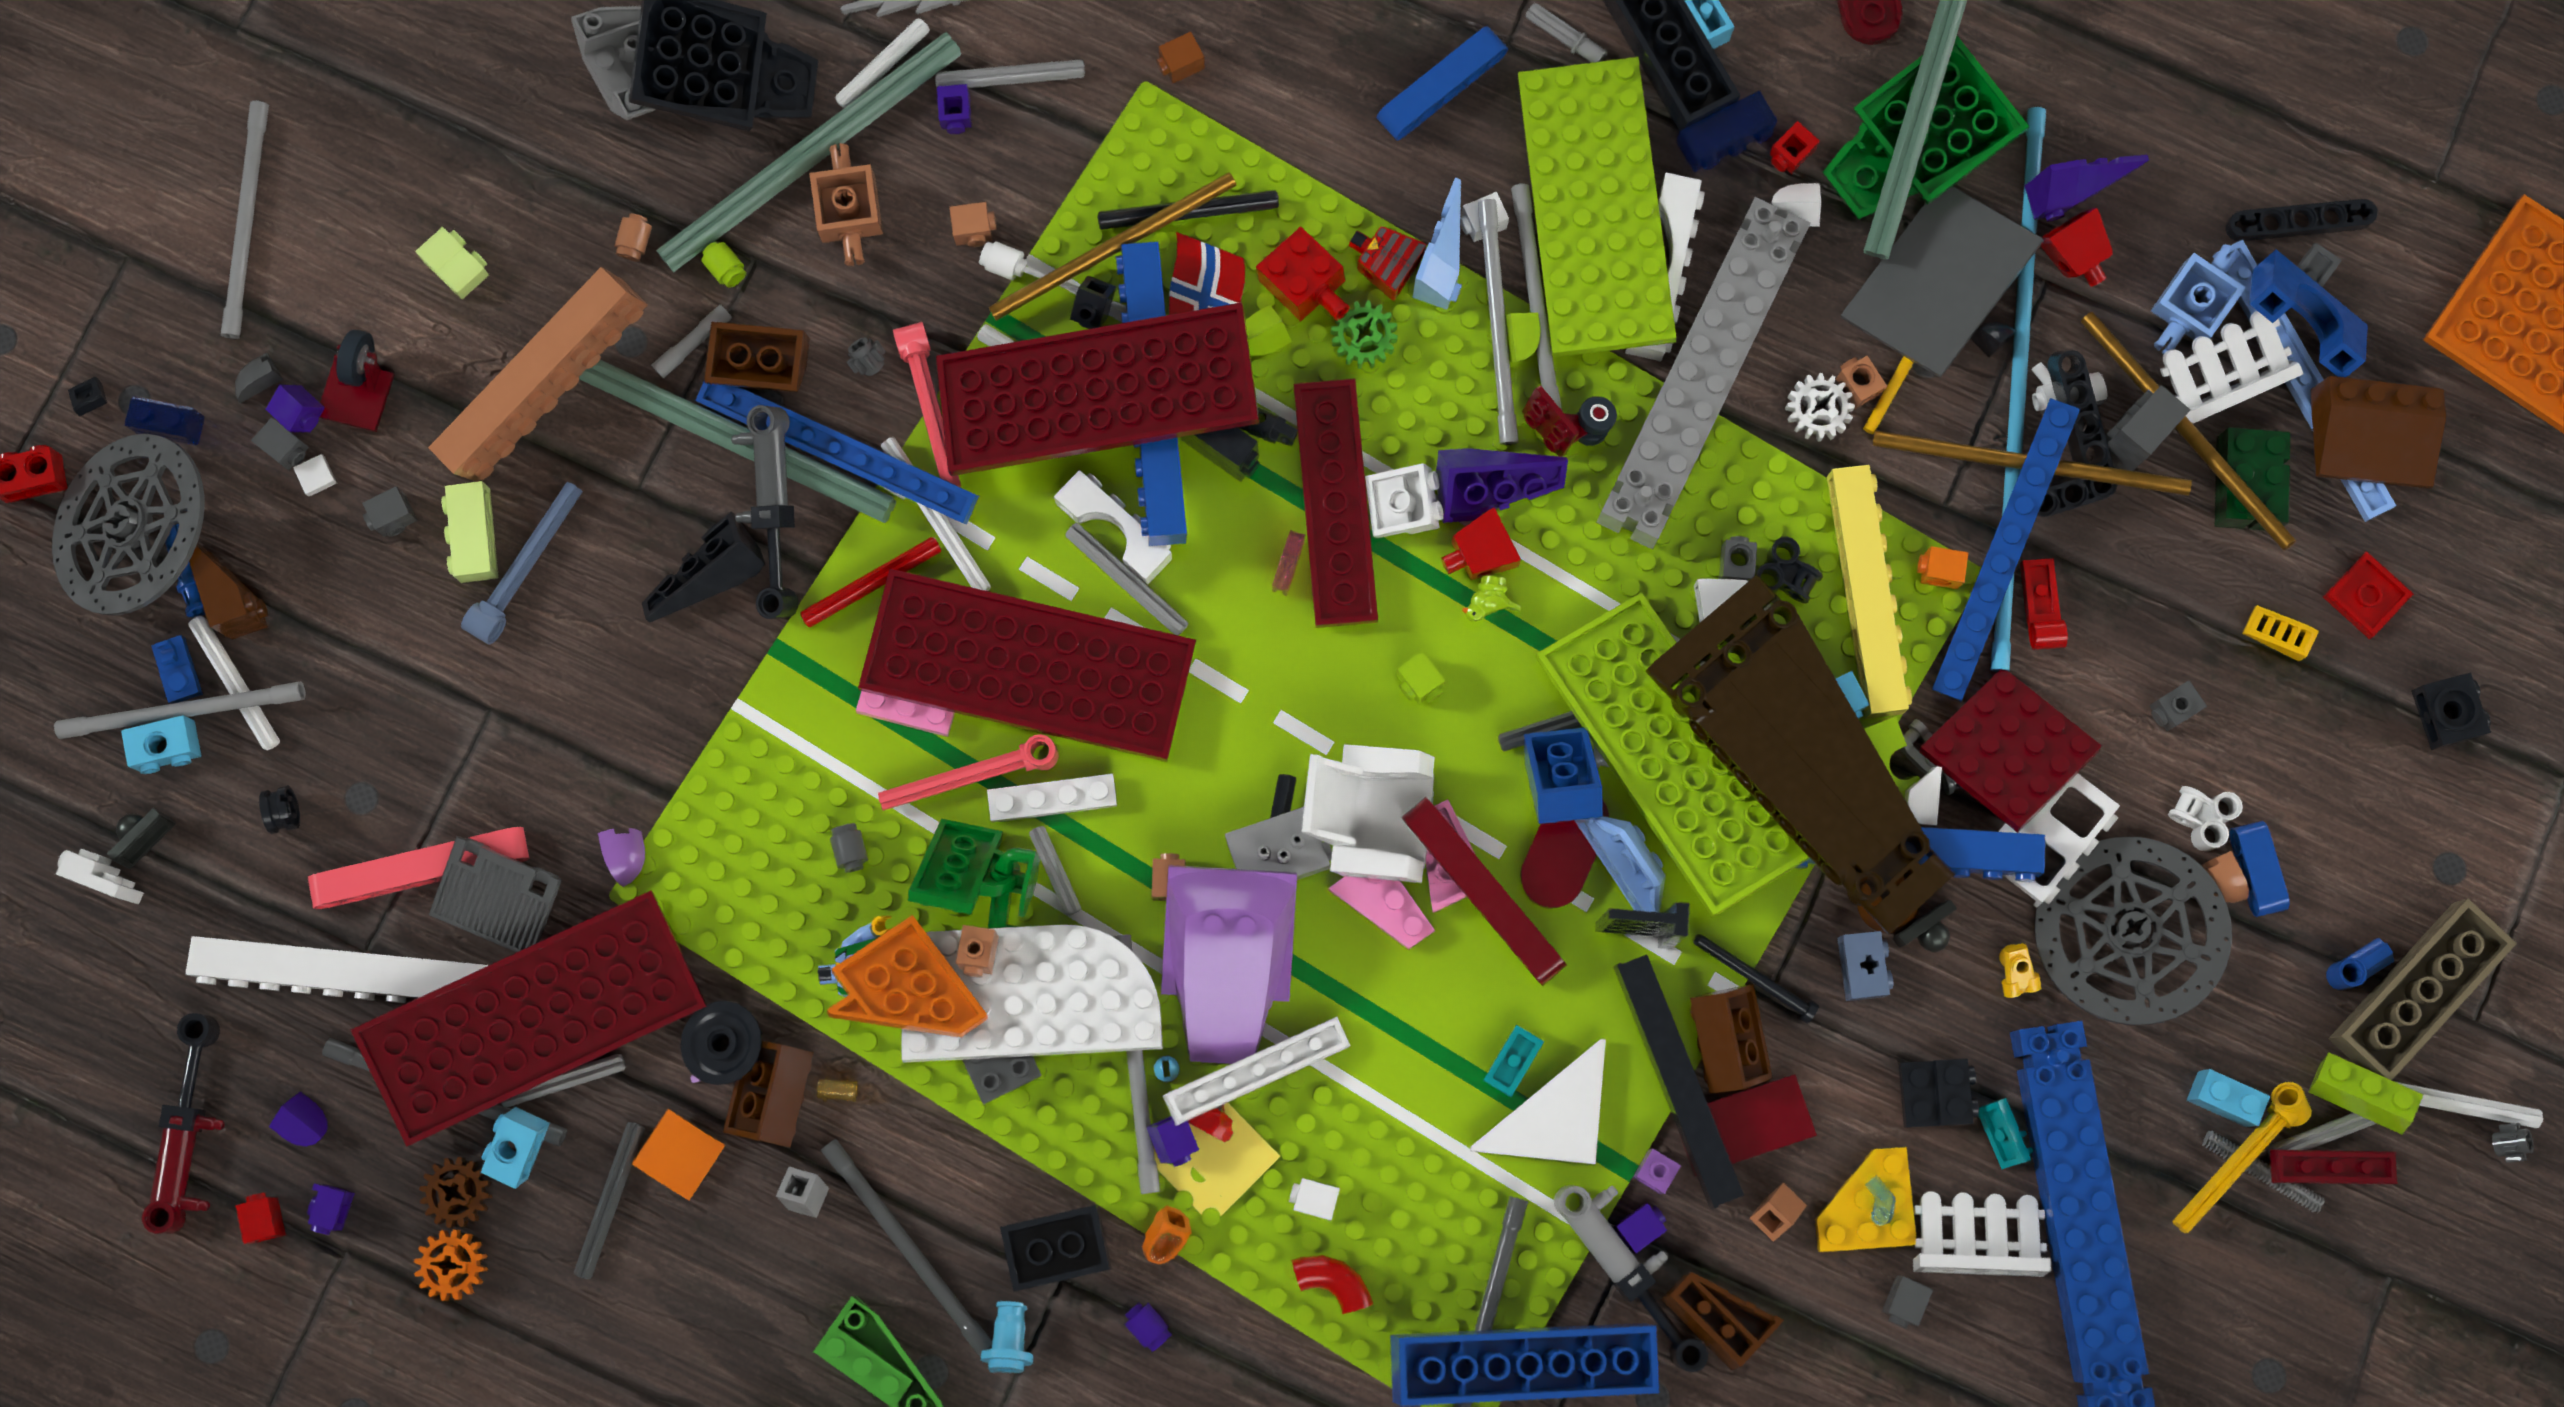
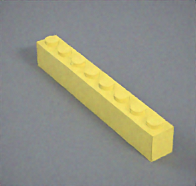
M1870 465L1832 469L1827 476L1859 682L1869 703V706L1864 709L1865 719L1902 715L1909 709V705L1912 704V693L1910 687L1905 686L1904 674L1907 673L1906 658L1904 655L1900 656L1899 644L1902 643V632L1900 626L1895 625L1894 613L1897 612V601L1895 595L1890 594L1889 583L1892 582V570L1890 564L1885 563L1884 552H1887V540L1885 534H1881L1879 522H1882V509L1880 504H1876L1874 492H1877V478L1875 474H1871Z

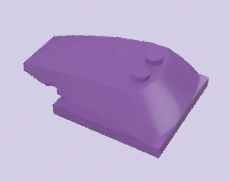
M1168 866L1161 994L1177 995L1190 1061L1233 1064L1257 1053L1267 1014L1273 1001L1289 1002L1297 873Z

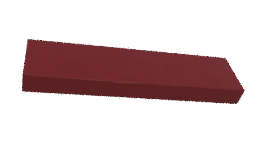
M2270 1150L2272 1183L2398 1184L2396 1152Z

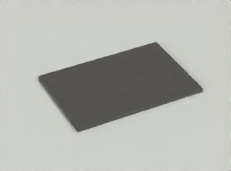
M1952 186L1930 204H1924L1892 246L1889 259H1883L1840 317L1941 378L2043 243V238Z

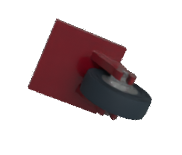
M350 330L344 337L341 345L337 346V355H334V361L320 401L325 409L319 418L377 432L395 374L381 370L377 362V354L374 353V339L370 333L361 330Z

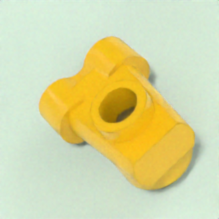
M2021 943L2005 946L1999 954L2000 963L2005 967V979L2002 980L2004 996L2015 998L2022 993H2033L2041 990L2040 975L2034 972L2027 945Z

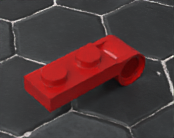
M2054 558L2023 560L2020 562L2030 646L2032 650L2065 648L2068 641V632L2065 621L2061 620Z

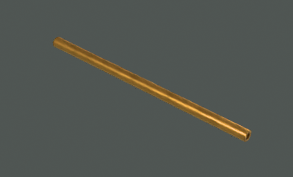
M2093 312L2088 313L2082 318L2081 323L2143 393L2148 389L2154 393L2159 388V385ZM2185 416L2175 429L2283 551L2290 548L2296 542V539Z
M1875 431L1873 446L2016 469H2022L2027 454L1882 431ZM2066 460L2059 461L2054 475L2186 496L2190 495L2192 480Z

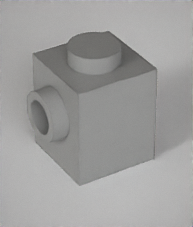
M788 1167L776 1197L788 1210L817 1218L829 1188L817 1174Z

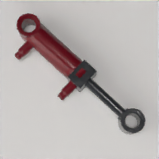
M189 1013L179 1021L177 1026L179 1039L186 1045H189L178 1106L162 1105L158 1127L163 1128L150 1202L142 1214L144 1228L154 1234H172L179 1231L184 1226L186 1220L185 1210L198 1212L207 1211L210 1208L209 1201L185 1197L197 1132H202V1129L222 1130L225 1126L223 1120L205 1116L206 1110L191 1108L202 1047L214 1044L220 1035L218 1021L213 1017L203 1014ZM201 1022L203 1033L200 1037L196 1038L194 1028ZM165 1209L169 1214V1219L163 1226L159 1221V1216Z

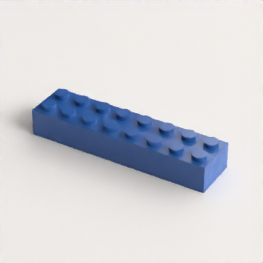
M1647 1323L1390 1335L1393 1403L1400 1406L1659 1393L1657 1331L1655 1325Z

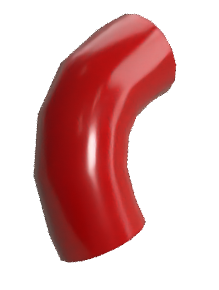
M1324 1255L1300 1257L1292 1260L1301 1292L1315 1288L1328 1290L1336 1297L1342 1314L1351 1313L1373 1305L1371 1294L1363 1279L1344 1261Z

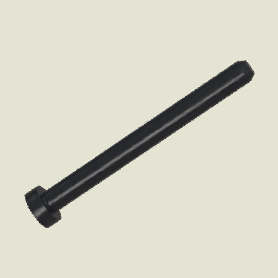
M1697 934L1694 937L1693 943L1695 946L1800 1013V1020L1808 1024L1817 1013L1819 1005L1814 1001L1806 1003L1702 934Z

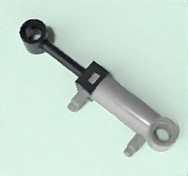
M1573 1185L1560 1188L1554 1198V1206L1557 1212L1566 1219L1612 1280L1611 1283L1624 1300L1632 1302L1638 1298L1672 1342L1669 1351L1672 1363L1688 1372H1698L1703 1369L1708 1361V1351L1705 1345L1698 1340L1687 1337V1335L1683 1336L1647 1290L1656 1283L1651 1274L1662 1266L1668 1259V1256L1661 1251L1644 1264L1639 1263L1599 1211L1618 1194L1616 1188L1610 1186L1592 1200L1584 1188ZM1571 1193H1576L1580 1199V1205L1574 1211H1569L1565 1204L1566 1197ZM1687 1346H1693L1696 1353L1694 1360L1690 1363H1685L1682 1359V1352Z

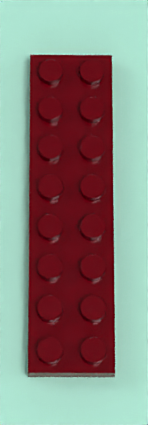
M1345 379L1294 384L1315 628L1378 623L1356 380Z

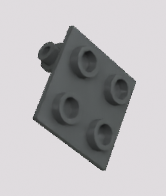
M1033 1056L962 1060L983 1105L1042 1076Z

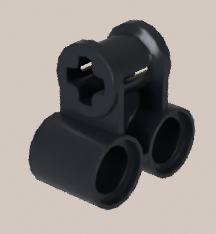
M1781 537L1769 549L1767 554L1768 563L1762 565L1755 573V576L1758 575L1761 578L1763 574L1771 575L1775 580V585L1769 587L1774 593L1780 589L1792 599L1806 604L1810 600L1809 594L1817 581H1821L1823 574L1815 567L1798 560L1800 547L1793 538ZM1784 548L1788 550L1791 559H1780L1776 549ZM1804 579H1806L1805 583H1804L1803 586L1801 587L1800 585H1801L1802 581H1803Z

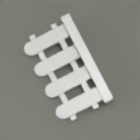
M2255 311L2250 317L2252 328L2243 332L2239 325L2229 323L2222 328L2221 337L2223 341L2213 345L2211 339L2200 336L2192 343L2193 355L2184 358L2182 352L2174 349L2168 350L2164 354L2163 363L2165 367L2160 369L2163 377L2169 375L2177 395L2175 397L2191 409L2186 417L2192 424L2304 374L2300 363L2288 361L2287 356L2292 355L2290 347L2283 348L2276 330V327L2281 325L2279 319L2271 323L2261 313ZM2255 336L2264 356L2254 361L2246 341ZM2226 349L2235 369L2225 374L2217 353ZM2197 362L2206 382L2196 387L2188 366ZM2268 366L2269 370L2259 374L2258 369ZM2239 379L2240 383L2230 387L2229 382ZM2210 392L2211 396L2201 400L2200 395Z
M1932 1191L1926 1192L1920 1198V1206H1914V1215H1920L1921 1239H1916L1915 1248H1922V1254L1917 1255L1913 1259V1271L2043 1277L2051 1272V1259L2041 1258V1253L2047 1252V1243H2040L2039 1219H2045V1210H2038V1202L2031 1195L2022 1196L2017 1201V1209H2006L2005 1199L1999 1194H1991L1984 1202V1208H1974L1973 1199L1967 1193L1957 1194L1952 1200V1207L1941 1206V1198L1937 1193ZM1942 1216L1953 1217V1240L1943 1239ZM1974 1217H1985L1986 1241H1975ZM2007 1218L2017 1219L2018 1242H2008ZM1943 1249H1954V1255L1943 1254ZM1976 1250L1986 1251L1987 1256H1976ZM2008 1251L2019 1252V1257H2008Z

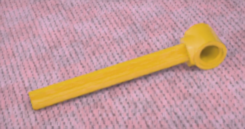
M2285 1082L2274 1088L2271 1093L2272 1104L2267 1108L2269 1115L2172 1221L2184 1234L2189 1233L2284 1127H2297L2310 1119L2312 1110L2301 1086L2293 1082Z

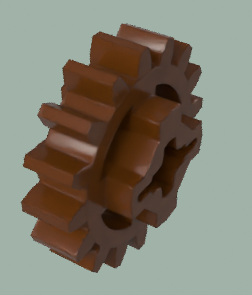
M458 1157L456 1163H454L452 1158H445L444 1167L440 1164L432 1165L435 1171L434 1175L424 1174L423 1177L429 1183L427 1186L419 1187L420 1191L426 1192V1197L419 1200L420 1204L429 1205L425 1212L426 1216L436 1214L435 1224H442L446 1220L447 1228H454L456 1222H458L460 1227H467L468 1218L472 1221H478L480 1218L477 1211H487L489 1209L483 1202L484 1199H491L493 1197L492 1194L486 1193L485 1189L492 1185V1181H483L482 1178L485 1174L481 1173L482 1169L476 1171L478 1162L470 1161L466 1165L464 1157ZM460 1170L459 1173H456L454 1178H444L446 1174L452 1171ZM473 1182L475 1183L476 1195L474 1194L472 1187ZM447 1186L458 1187L457 1191L465 1199L454 1198L455 1194ZM436 1190L438 1191V1194H439V1199H440L439 1203L437 1202V1198H436ZM459 1206L468 1207V1209L463 1213L456 1215L452 1214L453 1212H456Z

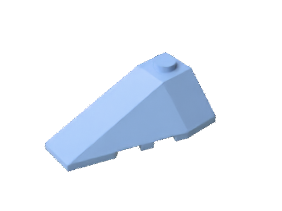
M1458 178L1454 179L1441 213V222L1437 221L1431 243L1429 242L1415 278L1413 291L1414 299L1446 310L1449 307L1450 301H1457L1462 284L1457 283L1459 277L1461 179Z

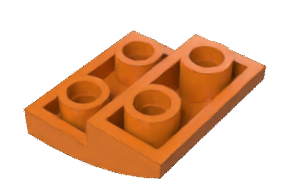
M668 1108L635 1157L632 1165L680 1196L690 1200L724 1149L725 1144Z

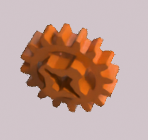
M453 1229L451 1236L447 1230L439 1231V1239L435 1236L427 1238L430 1244L429 1247L420 1246L418 1248L424 1255L422 1258L414 1259V1263L421 1265V1270L416 1271L414 1276H423L424 1280L419 1285L421 1289L431 1287L428 1296L436 1297L441 1293V1301H449L452 1293L454 1300H461L463 1296L462 1291L468 1295L473 1294L472 1284L483 1283L478 1274L488 1270L480 1262L487 1258V1254L478 1253L477 1250L483 1245L481 1242L470 1243L473 1237L471 1233H466L461 1238V1230ZM446 1244V1246H444L443 1252L440 1253L437 1257H433L435 1252L440 1247ZM464 1249L468 1252L471 1261H468L463 1254ZM451 1261L456 1263V1265H461L462 1268L451 1270L446 1265H440L439 1263ZM431 1269H433V1271L438 1276V1282L433 1277ZM467 1273V1278L461 1284L455 1286V1284H458V1279Z

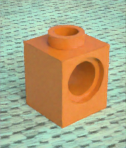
M1931 546L1924 555L1919 557L1917 573L1922 574L1920 583L1958 589L1965 583L1969 552Z

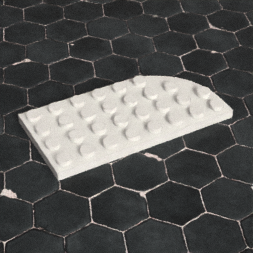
M1078 925L991 928L995 929L999 936L992 974L983 973L982 977H971L963 974L964 970H960L956 964L962 930L926 932L987 1013L988 1019L961 1038L901 1028L902 1061L904 1063L1162 1049L1161 1010L1152 978L1140 959L1126 945L1109 934Z

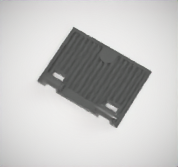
M457 836L429 915L514 952H518L540 942L562 880L556 874L539 867L533 868L507 857L471 838ZM465 851L478 855L474 866L462 861ZM535 880L547 885L544 895L531 890Z

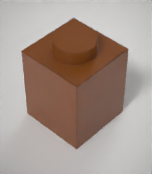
M1191 31L1158 47L1159 58L1156 59L1157 65L1162 75H1168L1173 84L1205 69L1204 55Z

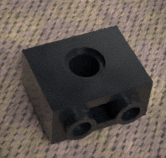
M2471 672L2425 684L2411 691L2431 750L2476 739L2491 733V720L2488 712L2482 707L2479 698L2480 687L2476 680H2473ZM2444 706L2451 709L2452 719L2444 714Z

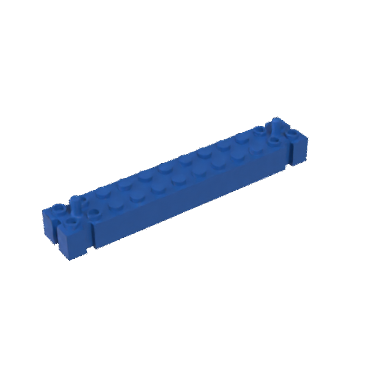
M2083 1021L2047 1027L2048 1034H2046L2044 1026L2010 1032L2014 1058L2022 1057L2024 1069L2017 1070L2030 1146L2034 1150L2032 1157L2042 1210H2045L2044 1222L2074 1382L2082 1383L2084 1394L2076 1395L2078 1406L2155 1407L2152 1387L2143 1386L2141 1375H2147L2149 1371L2090 1059H2081L2080 1048L2087 1047Z

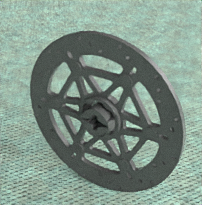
M137 434L124 437L112 442L96 453L72 480L56 515L52 537V555L55 572L63 590L82 608L97 614L112 616L137 611L163 595L187 566L201 533L205 497L199 470L191 456L180 445L167 438L152 434ZM149 458L145 470L116 476L114 469L122 463L133 459ZM166 468L175 477L181 495L180 503L175 505L161 478ZM139 480L128 495L123 489L122 484ZM98 483L100 489L83 523L77 525L82 507L90 492ZM147 486V488H146V490H145V493H144V496H143V499L140 500V499H139V496L141 495V493L143 492V490H144L145 487ZM113 489L120 497V500L115 503L112 494ZM156 489L163 502L161 507L150 506ZM105 501L107 509L106 515L95 520L103 502ZM131 507L137 508L138 511L131 509ZM164 514V518L153 522L152 515ZM179 523L173 545L167 556L158 566L156 559L173 525ZM99 527L103 528V534H91L93 530ZM161 529L151 548L149 534ZM117 537L124 539L125 541H119ZM93 542H105L100 559L95 552ZM78 544L83 545L94 569V573L89 581L83 575L77 562L75 548ZM140 546L144 556L143 559L135 551ZM116 549V553L109 562L112 550ZM127 553L133 561V565L116 569ZM137 573L141 576L140 583L130 588L119 591H106V587L112 578Z
M2115 837L2099 841L2093 852L2088 856L2082 853L2075 861L2080 866L2071 878L2067 880L2063 877L2056 887L2060 891L2048 905L2043 901L2036 908L2034 932L2042 965L2051 981L2068 1000L2095 1017L2113 1023L2136 1026L2152 1025L2175 1019L2199 1005L2216 987L2226 969L2232 945V925L2226 901L2210 874L2189 855L2171 845L2142 837ZM2117 854L2120 855L2121 862L2117 861ZM2065 860L2052 873L2045 886L2052 881L2064 866ZM2130 862H2143L2162 868L2177 877L2179 883L2170 888L2133 874ZM2101 866H2110L2112 877L2086 897L2079 900L2070 896L2071 889L2082 877ZM2193 882L2195 886L2188 889L2187 885ZM2121 883H2126L2133 902H2121ZM2135 883L2161 892L2162 895L2142 903ZM2109 887L2114 888V907L2091 903L2093 899ZM2190 898L2197 900L2204 916L2206 926L2205 946L2194 944L2191 939L2184 904ZM2056 900L2064 902L2065 905L2058 904ZM2166 900H2171L2172 905L2161 917H2158L2152 910L2153 907ZM2084 911L2106 914L2105 923L2097 922L2084 914ZM2175 911L2179 914L2182 938L2163 927V924ZM2123 912L2125 915L2117 923L2114 930L2115 936H2112L2111 928H2113L2117 919L2115 916ZM2063 914L2074 918L2081 954V958L2075 963L2069 962L2061 943L2060 916ZM2083 923L2103 934L2090 950L2087 949ZM2142 924L2137 934L2132 933L2123 937L2128 927L2133 928ZM2153 924L2154 932L2149 940L2150 945L2142 949L2140 946L2149 937L2151 925ZM2164 936L2181 946V950L2160 947L2161 937ZM2104 944H2108L2114 951V953L2098 961L2093 959L2094 955ZM2152 953L2174 957L2175 960L2155 975L2152 974ZM2201 956L2208 957L2210 961L2202 959ZM2122 957L2131 978L2107 970L2104 966ZM2133 958H2144V979L2139 978L2132 960ZM2184 961L2196 965L2194 974L2181 987L2167 995L2156 996L2154 990L2155 983ZM2074 972H2078L2079 975L2072 979L2070 977ZM2092 973H2096L2134 988L2136 999L2125 1000L2109 996L2088 984L2086 978ZM2145 999L2149 1002V1008L2145 1006Z

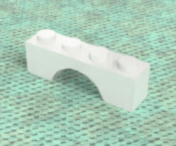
M1079 470L1054 496L1056 505L1078 524L1089 520L1101 519L1119 527L1127 540L1123 563L1148 585L1172 560V554L1169 550L1171 545L1149 546L1148 536H1142L1141 517L1137 514L1129 515L1123 509L1125 504L1115 494L1112 493L1108 496L1100 489L1103 485L1094 475L1089 473L1086 476Z

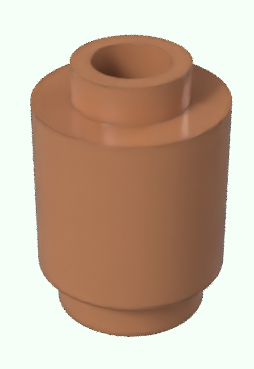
M630 214L629 218H622L615 242L617 256L639 262L641 255H645L652 226L647 223V218L637 214Z

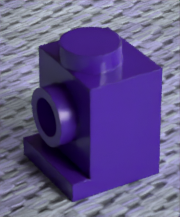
M967 84L937 86L938 115L941 129H947L949 134L964 133L965 128L972 127L970 93ZM954 111L961 112L959 114H951Z
M314 1183L312 1190L318 1191L317 1196L312 1198L308 1206L307 1214L310 1216L308 1224H312L310 1230L325 1235H330L331 1230L342 1231L355 1193L326 1184Z

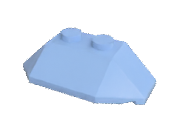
M1604 816L1574 820L1633 910L1660 912L1666 875L1661 869L1663 868V863L1654 852H1650L1644 841L1646 839L1642 831L1636 825L1633 826L1631 822Z

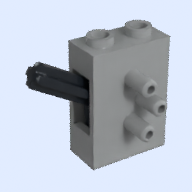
M1280 774L1278 776L1270 819L1225 834L1236 869L1297 873V880L1330 869L1329 860L1332 859V850L1329 843L1322 842V840L1302 832L1304 807L1291 811L1297 781L1296 777L1288 774Z

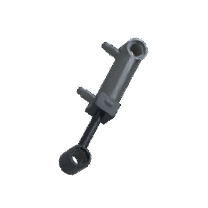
M758 405L753 407L747 415V426L750 432L733 435L731 438L734 445H754L757 505L756 507H751V511L737 513L735 520L738 523H751L752 529H767L770 588L759 592L756 598V609L766 619H786L796 613L799 603L795 592L782 585L780 528H795L794 506H788L785 433L789 428L790 420L786 411L780 407ZM768 416L770 417L769 427H767L766 420ZM776 598L779 600L778 609L775 606Z

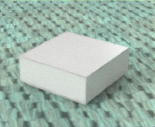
M322 454L293 467L308 497L337 484L328 462Z

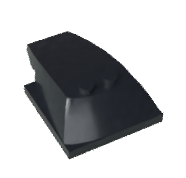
M642 0L628 102L745 131L752 129L754 118L812 117L818 60L790 45L771 41L768 34L765 33L766 12L719 0Z

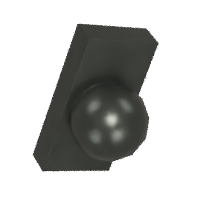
M152 808L144 817L138 814H127L119 820L116 826V833L120 841L107 855L114 862L131 869L176 823L169 816L155 808Z
M1951 900L1940 903L1913 922L1908 928L1896 934L1893 938L1894 942L1901 948L1918 937L1920 945L1925 950L1930 952L1943 950L1948 945L1950 934L1947 927L1939 921L1957 908Z

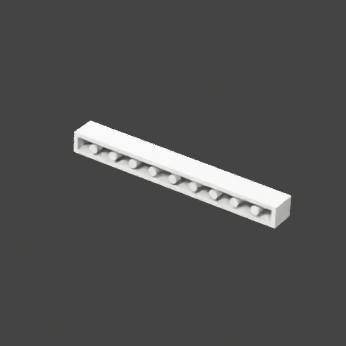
M192 936L186 975L197 977L196 983L216 985L217 979L228 980V986L248 988V983L251 982L260 983L259 989L279 991L280 985L292 986L291 992L311 994L312 989H322L324 996L343 997V992H353L356 999L374 1000L375 995L387 996V1002L406 1004L407 998L417 999L488 965Z

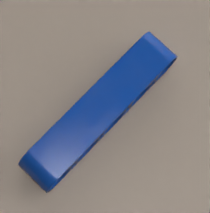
M1489 26L1482 28L1379 111L1376 118L1396 141L1401 140L1498 63L1507 53L1508 47Z

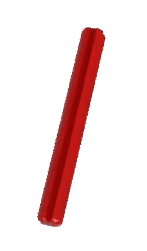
M930 537L806 608L800 613L804 623L808 627H812L886 584L889 569L908 572L942 551L939 543L934 537Z

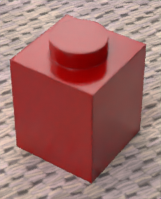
M265 1192L245 1197L246 1203L235 1206L243 1244H256L286 1235L278 1197H266Z

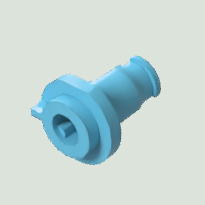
M1000 1301L996 1304L998 1315L995 1320L992 1349L981 1351L980 1360L989 1363L988 1370L992 1373L1024 1372V1366L1033 1364L1034 1357L1033 1354L1024 1352V1311L1027 1310V1306H1024V1303Z

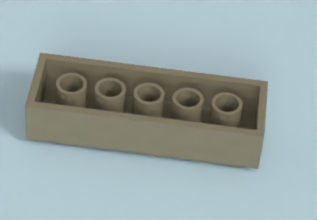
M2469 899L2452 903L2328 1039L2356 1065L2393 1080L2517 943Z

